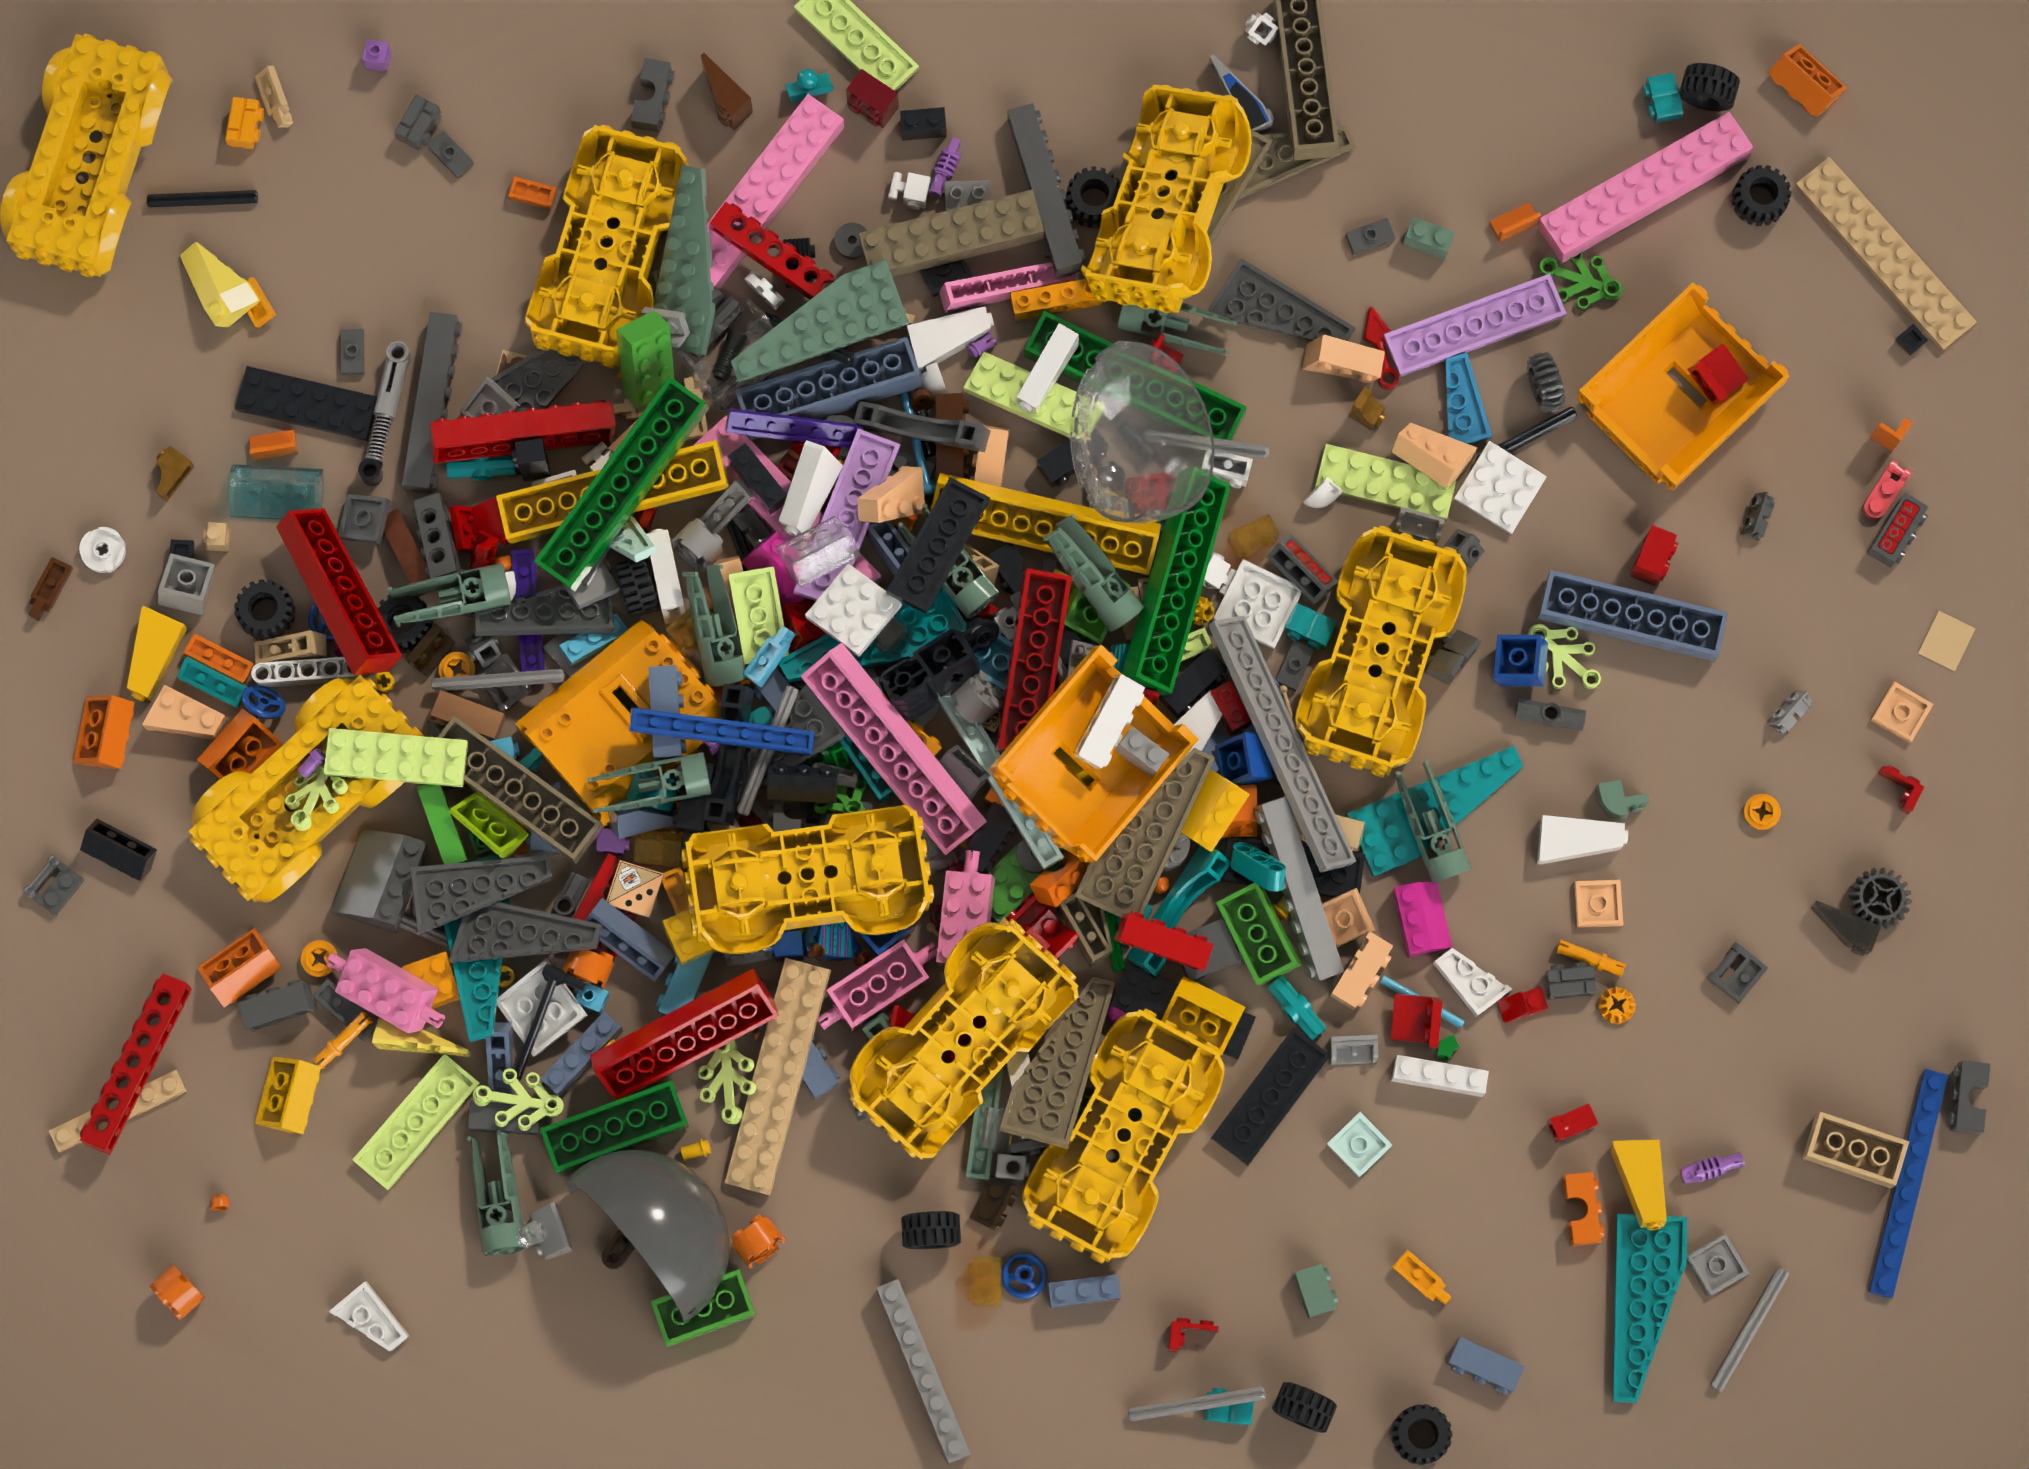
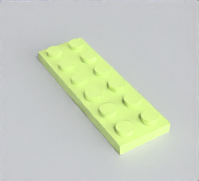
M800 0L794 6V10L858 71L863 69L894 91H897L919 70V65L850 0Z
M983 352L963 387L964 392L1085 444L1105 408L1103 403L1055 383L1038 412L1031 411L1028 413L1018 406L1017 396L1031 372Z
M1326 444L1315 488L1328 477L1343 491L1341 495L1396 509L1403 507L1440 517L1446 521L1456 480L1446 489L1410 464Z
M329 728L324 774L463 787L468 741Z
M444 1054L353 1158V1161L389 1191L473 1094L475 1088L480 1083Z

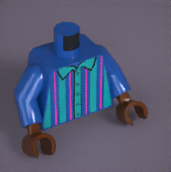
M846 922L807 927L802 934V940L805 944L804 956L814 957L817 961L820 959L842 961L853 959L854 957L856 958L854 962L857 966H861L863 962L867 964L872 960V955L868 951L862 950L858 945L850 926Z

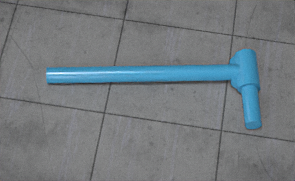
M909 392L901 393L900 397L904 412L914 414ZM911 439L917 467H922L924 496H934L937 484L929 478L921 441Z

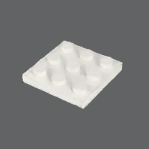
M1489 441L1453 499L1511 535L1547 476Z
M1243 559L1213 621L1245 616L1255 640L1274 650L1302 592L1292 582Z
M848 563L805 614V617L860 657L901 608L902 602L886 594L883 588Z
M548 959L536 966L499 996L497 1000V1006L506 1019L512 1022L513 1029L524 1044L547 984L542 971L547 963L552 965ZM565 983L556 986L531 1052L533 1057L538 1056L588 1016Z

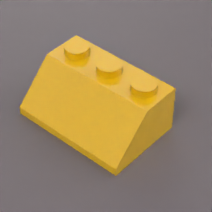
M1210 769L1181 833L1209 852H1212L1250 794Z
M1183 976L1161 1021L1168 1020L1176 1024V1029L1182 1033H1185V1031L1191 1032L1198 1037L1197 1041L1204 1045L1206 1042L1219 1048L1217 1052L1222 1055L1246 1007Z
M272 1057L254 1124L289 1133L303 1134L307 1126V1118L313 1103V1096L319 1081L321 1067L298 1059Z

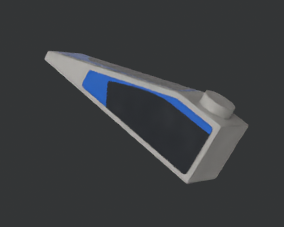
M1215 55L1210 56L1209 66L1224 95H1231L1238 99L1249 121L1251 132L1255 131L1262 134L1271 130L1272 121H1274L1271 110L1269 108L1266 109L1263 102Z

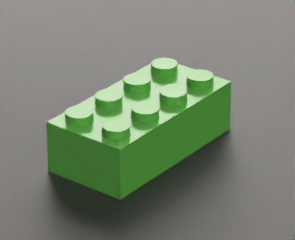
M655 310L616 329L623 395L637 409L650 404L669 376L674 379L670 325Z
M1253 883L1216 902L1256 985L1262 986L1302 966L1263 887Z
M740 1269L725 1274L711 1301L686 1323L682 1321L679 1310L670 1295L651 1301L667 1348L756 1316Z

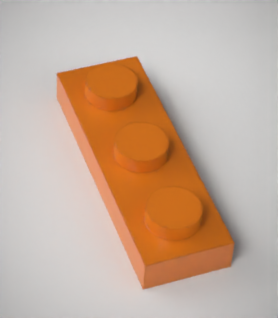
M195 633L183 652L184 655L243 684L247 682L252 668L255 666L254 663Z

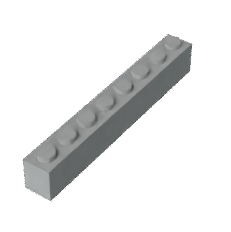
M1282 797L1255 806L1256 811L1254 815L1257 823L1261 825L1264 845L1268 846L1271 857L1286 866L1284 887L1282 889L1285 897L1283 902L1286 911L1290 912L1292 918L1291 928L1298 936L1300 942L1298 943V949L1300 954L1305 957L1307 963L1305 969L1308 977L1312 978V981H1320L1345 972L1287 798Z
M896 1279L877 1287V1292L948 1464L970 1456L968 1446L899 1280Z

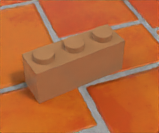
M440 690L430 714L431 718L435 720L434 724L443 728L455 716L488 741L499 738L506 721V716L502 712Z

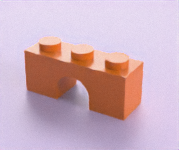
M1066 850L1062 854L1064 856L1062 859L1065 865L1064 868L1055 872L1045 870L1030 884L1037 901L1053 907L1059 906L1079 887L1090 863L1081 861L1076 855Z
M1593 1172L1564 1175L1562 1180L1565 1200H1578L1585 1208L1583 1219L1568 1223L1571 1246L1599 1244L1602 1242L1601 1238H1604L1605 1233L1603 1224H1599L1598 1215L1602 1213L1600 1200L1596 1201L1595 1191L1599 1190L1597 1177L1593 1178Z

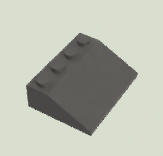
M362 829L331 908V913L396 934L412 894L410 867H421L428 852L427 842L402 834Z

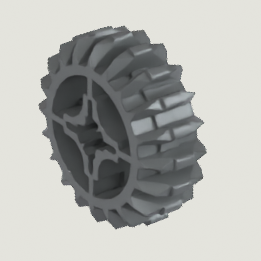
M1548 352L1534 354V356L1528 358L1527 370L1536 403H1538L1539 408L1544 413L1558 411V409L1564 407L1566 398L1559 368H1557L1556 362Z
M1882 867L1879 874L1876 868H1872L1871 875L1869 872L1864 871L1862 873L1863 878L1858 876L1855 879L1858 884L1851 885V889L1855 892L1849 893V897L1855 900L1850 902L1849 906L1857 907L1852 913L1853 915L1858 913L1862 915L1858 919L1859 922L1867 919V927H1870L1874 922L1875 929H1880L1881 923L1885 929H1888L1890 923L1896 926L1898 920L1902 921L1905 919L1903 913L1910 911L1905 905L1911 904L1912 900L1905 898L1911 894V891H1904L1903 888L1908 883L1903 882L1900 884L1901 875L1894 878V870H1890L1886 875V870ZM1875 881L1884 882L1890 885L1891 888L1883 889ZM1868 885L1870 888L1868 890L1870 900L1864 903L1863 891L1865 886ZM1878 894L1879 896L1888 894L1882 902L1876 901L1872 903ZM1896 894L1897 907L1893 912L1891 910L1890 898ZM1877 908L1881 913H1885L1886 916L1876 915L1869 911V909Z

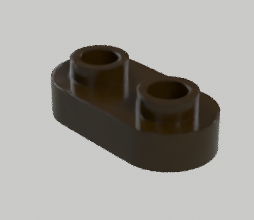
M620 1230L617 1231L602 1253L603 1264L612 1270L621 1268L635 1249L630 1242L625 1243L623 1241L625 1235ZM612 1254L618 1255V1260L616 1262L610 1261V1256Z

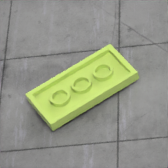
M774 566L728 574L744 665L750 664L768 637L771 638L774 634L776 635L781 627L784 626ZM789 651L783 657L789 655Z

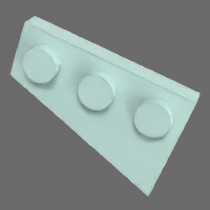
M633 515L630 516L609 545L610 548L635 562L657 553L654 544Z

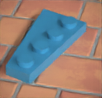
M1467 352L1445 358L1448 437L1469 445L1492 439V433Z

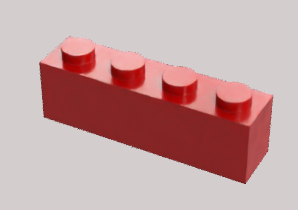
M1135 911L1122 915L1115 941L1198 971L1206 969L1214 945L1207 942V937L1195 934L1194 937L1187 935V930L1176 926L1173 929L1165 927V922L1157 919L1148 921L1143 919V914Z

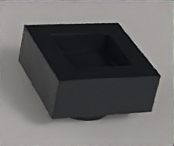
M1914 324L1895 339L1909 356L1914 354L1928 341Z
M171 539L170 554L194 559L195 542L193 540Z

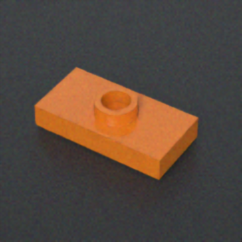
M514 176L508 199L551 210L557 193V187Z

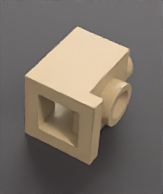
M208 522V527L204 529L203 534L206 551L229 552L231 530L227 523Z

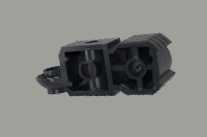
M974 618L967 624L964 632L955 629H949L914 651L912 653L914 656L910 659H903L882 673L879 685L882 687L885 696L905 721H913L935 707L938 701V694L942 697L966 682L970 677L972 678L980 673V664L976 660L974 653L990 647L996 641L1000 632L999 626L996 622L988 619Z

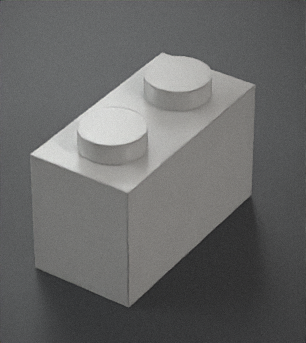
M1133 726L1114 749V751L1150 778L1169 756V753Z

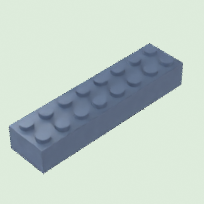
M904 337L854 353L855 359L851 365H846L833 359L737 389L735 393L740 410L821 419L857 408L859 401L873 403L923 386L920 371L908 338ZM749 436L750 440L761 438L757 436Z
M1550 570L1546 579L1537 619L1715 662L1719 656L1728 612Z

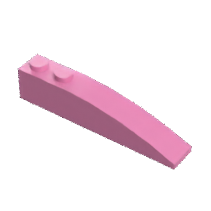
M1049 262L946 282L939 291L944 311L947 313L1009 300L1010 293L1075 281L1077 277L1073 273L1057 278L1053 264Z

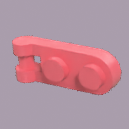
M1892 460L1864 503L1863 512L1865 516L1871 520L1880 519L1886 513L1912 471L1907 468H1901L1898 466V462ZM1892 473L1900 477L1897 482L1890 478Z

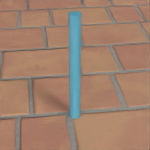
M1385 975L1380 981V984L1398 994L1420 996ZM1442 1008L1441 1018L1461 1028L1464 1020Z

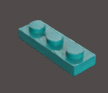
M189 656L185 657L177 675V678L236 708L240 707L242 693L248 688L245 684Z

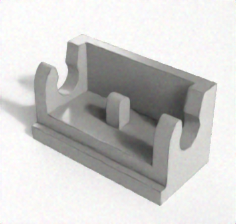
M1401 507L1394 533L1399 535L1400 533L1412 535L1415 540L1421 542L1422 540H1428L1437 546L1445 519Z
M1378 1035L1336 1036L1330 1038L1331 1065L1377 1063Z

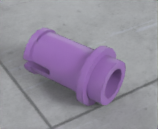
M988 332L975 343L970 342V346L967 347L968 352L974 359L976 357L980 358L983 352L997 345L996 339L994 338L987 343L993 337Z
M317 748L309 752L310 756L298 767L299 773L306 778H310L318 766L325 763L326 755Z

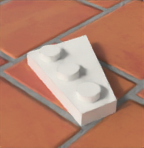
M1453 948L1433 962L1475 1017L1479 1016L1512 990L1511 987L1496 980L1495 976L1489 972H1484L1473 961Z
M367 1281L363 1282L329 1311L388 1351H393L409 1337L408 1333Z

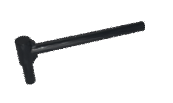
M548 963L542 971L547 984L515 1069L518 1080H521L555 987L565 983L582 992H585L588 987L587 983L570 976L569 973Z

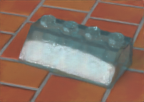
M232 464L228 476L230 517L282 520L288 511L321 509L324 492L323 469Z

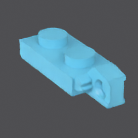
M782 626L776 635L774 634L771 638L768 637L743 672V675L762 688L788 651L787 649H789L795 634Z

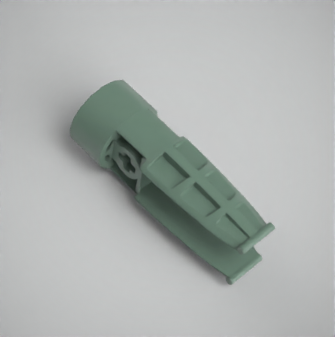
M1182 303L1180 311L1231 325L1238 324L1237 321L1186 303ZM1130 304L1122 306L1117 326L1119 329L1158 339L1160 335L1141 330L1145 321L1152 327L1162 325L1160 334L1165 335V342L1226 355L1230 353L1229 350L1163 332L1165 327L1186 332L1190 319L1164 313L1158 309H1142L1139 306ZM1157 310L1159 315L1162 316L1161 321L1157 320L1156 323H1152L1149 315Z
M923 504L922 513L926 519L930 511L927 509V504ZM900 522L897 530L902 532L909 545L912 546L916 538ZM963 548L958 557L962 564L955 563L942 588L965 617L970 619L992 603L1000 593ZM968 564L979 576L977 579L974 580L971 570L966 568ZM959 576H965L967 578L966 582L964 583L962 581L961 583H959ZM951 578V584L956 591H959L957 595H955L951 588L946 584V582Z
M1072 514L1057 523L1056 527L1058 529L1043 537V540L1048 541L1067 574L1072 576L1071 580L1078 590L1090 601L1097 615L1109 631H1114L1136 616L1143 609V605L1119 577L1115 567L1080 524L1074 520L1075 515Z
M503 563L436 578L433 577L396 589L388 588L391 598L440 590L438 595L442 605L394 616L393 619L397 627H400V623L441 619L511 604ZM475 588L476 593H471L470 589Z
M722 564L706 566L713 615L709 613L698 572L682 573V576L686 577L691 617L705 682L710 687L731 684L747 678L743 675L745 665L736 623L720 571L723 568Z
M700 752L643 763L588 778V782H594L659 769L660 775L638 779L640 793L663 789L664 793L661 796L595 808L593 810L594 813L641 808L711 794L704 753ZM681 761L682 771L671 769L663 775L660 764ZM670 773H675V776L680 778V781L676 782V786H671V783H667ZM685 785L687 795L665 799L667 797L666 788L676 790Z
M1426 760L1422 764L1447 829L1442 831L1433 809L1421 814L1429 836L1424 837V832L1400 771L1395 772L1394 776L1397 780L1413 835L1433 884L1472 868L1450 809L1429 766L1430 762ZM1452 830L1458 849L1451 851V839L1446 834H1443ZM1438 837L1440 840L1445 841V844L1442 846L1443 850H1440V847L1436 848L1434 845L1437 843ZM1430 838L1428 843L1429 849L1435 854V857L1428 859L1422 843L1423 840Z
M501 1130L497 1131L502 1181L490 1182L488 1187L480 1141L471 1136L467 1138L468 1141H471L473 1185L475 1188L482 1249L485 1256L511 1254L526 1249L516 1176L506 1137H509V1134ZM500 1213H502V1217L499 1218L500 1221L497 1220V1216H500Z

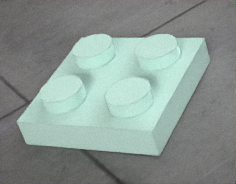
M1361 1112L1326 1144L1358 1178L1392 1147V1144Z

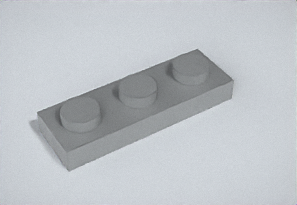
M739 478L733 482L699 520L706 525V529L711 534H719L753 498L754 494Z

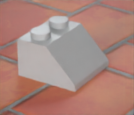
M170 554L158 589V605L203 615L210 593L215 564Z
M555 1202L530 1213L531 1220H528L531 1233L537 1234L539 1241L535 1242L539 1256L543 1255L547 1260L573 1251L559 1207Z

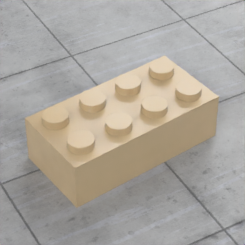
M1819 1112L1815 1115L1802 1159L1891 1189L1897 1184L1909 1141Z

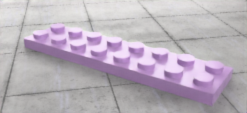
M1547 274L1384 334L1383 337L1399 377L1443 362L1445 358L1473 351L1563 318L1567 313L1551 275Z
M861 429L857 430L796 583L794 594L817 601L848 563L851 566L854 565L870 522L859 521L857 498L875 485L879 486L885 482V478L889 476L898 454L900 444Z

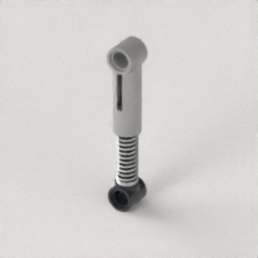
M401 341L390 343L386 349L387 358L373 412L376 419L374 420L373 431H371L372 434L368 443L370 446L367 447V454L358 467L362 481L369 486H375L383 479L382 454H384L383 450H385L384 447L387 442L385 439H388L386 435H389L387 431H390L389 427L391 426L389 424L392 423L390 420H395L407 366L411 361L409 349ZM397 351L404 352L403 357L399 359L394 358L393 355ZM369 468L376 469V473L373 476L365 475Z

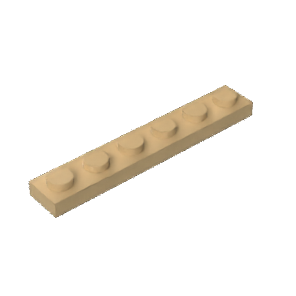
M174 1070L145 1084L128 1120L187 1092L178 1070ZM118 1101L111 1102L109 1109H115ZM91 1111L49 1130L58 1152L81 1143L80 1132L82 1127L88 1124L91 1118ZM102 1122L98 1130L106 1129L108 1122Z

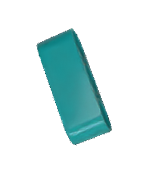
M1238 842L1233 845L1231 868L1269 891H1281L1283 889L1286 866L1282 862L1251 844Z

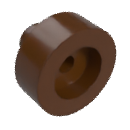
M918 389L910 397L912 408L916 412L920 410L929 411L933 407V397L928 390Z

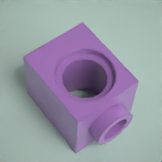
M366 40L362 59L366 69L388 72L392 53L388 42Z
M603 828L597 836L596 852L598 855L610 853L614 856H625L626 850H630L631 837L618 839L611 829Z

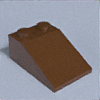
M703 53L701 55L703 72L719 116L718 119L725 127L730 126L735 130L753 113L751 97Z

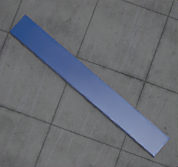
M633 707L630 714L629 732L804 755L812 754L814 731Z

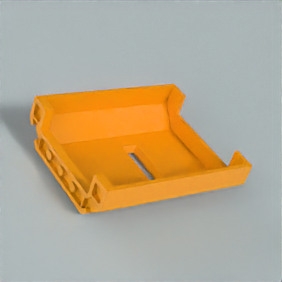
M1694 282L1590 379L1576 396L1581 404L1584 403L1588 407L1586 414L1589 419L1647 476L1658 484L1661 481L1665 482V486L1671 491L1677 488L1776 393L1790 377L1787 369L1782 364H1777L1773 361L1768 365L1765 357L1761 354L1757 355L1751 349V344L1736 334V330L1729 323L1725 324L1719 318V313L1714 308H1709L1706 305L1709 299L1706 290L1700 285L1697 286ZM1720 344H1724L1748 377V381L1727 395L1728 397L1725 400L1712 405L1687 369ZM1672 368L1681 374L1707 400L1701 407L1667 374Z
M642 619L515 723L516 729L530 745L533 744L589 808L590 814L600 821L603 828L606 829L610 826L609 812L594 813L593 810L609 806V804L617 803L620 800H628L626 796L635 774L588 782L587 779L607 772L655 761L653 758L652 735L629 732L630 713L612 692L621 687L638 708L651 710L648 667L676 665L678 672L682 671L683 685H679V694H683L684 708H680V714L721 719V707L713 697L715 693L708 684L703 686L698 680L700 676L693 667L689 669L683 663L686 660L678 650L674 652L669 647L671 643L664 634L659 635L649 622L645 623ZM686 739L687 753L682 754L685 756L698 753L706 744L703 741ZM681 761L660 764L659 766L662 767V772L665 774L668 770L680 766ZM659 769L651 770L657 776L660 775Z
M1102 645L1091 649L989 768L998 786L1003 790L1002 794L1008 800H1014L1019 805V810L1025 816H1030L1036 821V827L1042 832H1047L1052 837L1051 840L1059 848L1063 847L1065 850L1076 855L1081 861L1087 863L1098 860L1199 740L1184 724L1175 726L1144 696L1140 705L1135 706L1133 709V719L1128 726H1124L1121 734L1124 737L1133 726L1169 753V756L1151 778L1114 751L1115 746L1110 752L1112 755L1110 762L1101 769H1095L1074 757L1073 753L1115 675L1121 674L1113 666L1118 660ZM1059 747L1094 779L1089 787L1054 755V752Z

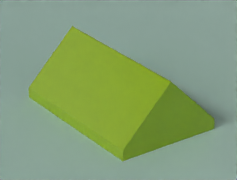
M477 792L449 810L450 814L502 859H508L529 835L506 813Z

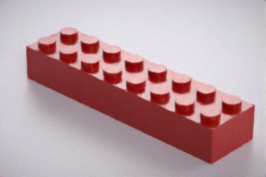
M596 400L591 404L577 402L566 407L552 405L547 409L528 408L523 412L509 410L498 415L484 413L479 417L472 418L470 416H460L455 420L441 418L430 422L429 441L433 464L512 455V450H516L515 442L541 438L546 450L595 445L601 441L603 443H612L616 425L612 401Z
M325 508L288 511L276 528L353 675L389 672L402 657V654Z
M1028 568L1023 572L995 752L1003 753L1054 693L1072 576Z
M753 968L591 1054L593 1070L614 1101L625 1098L778 1017L779 1013L775 1001Z

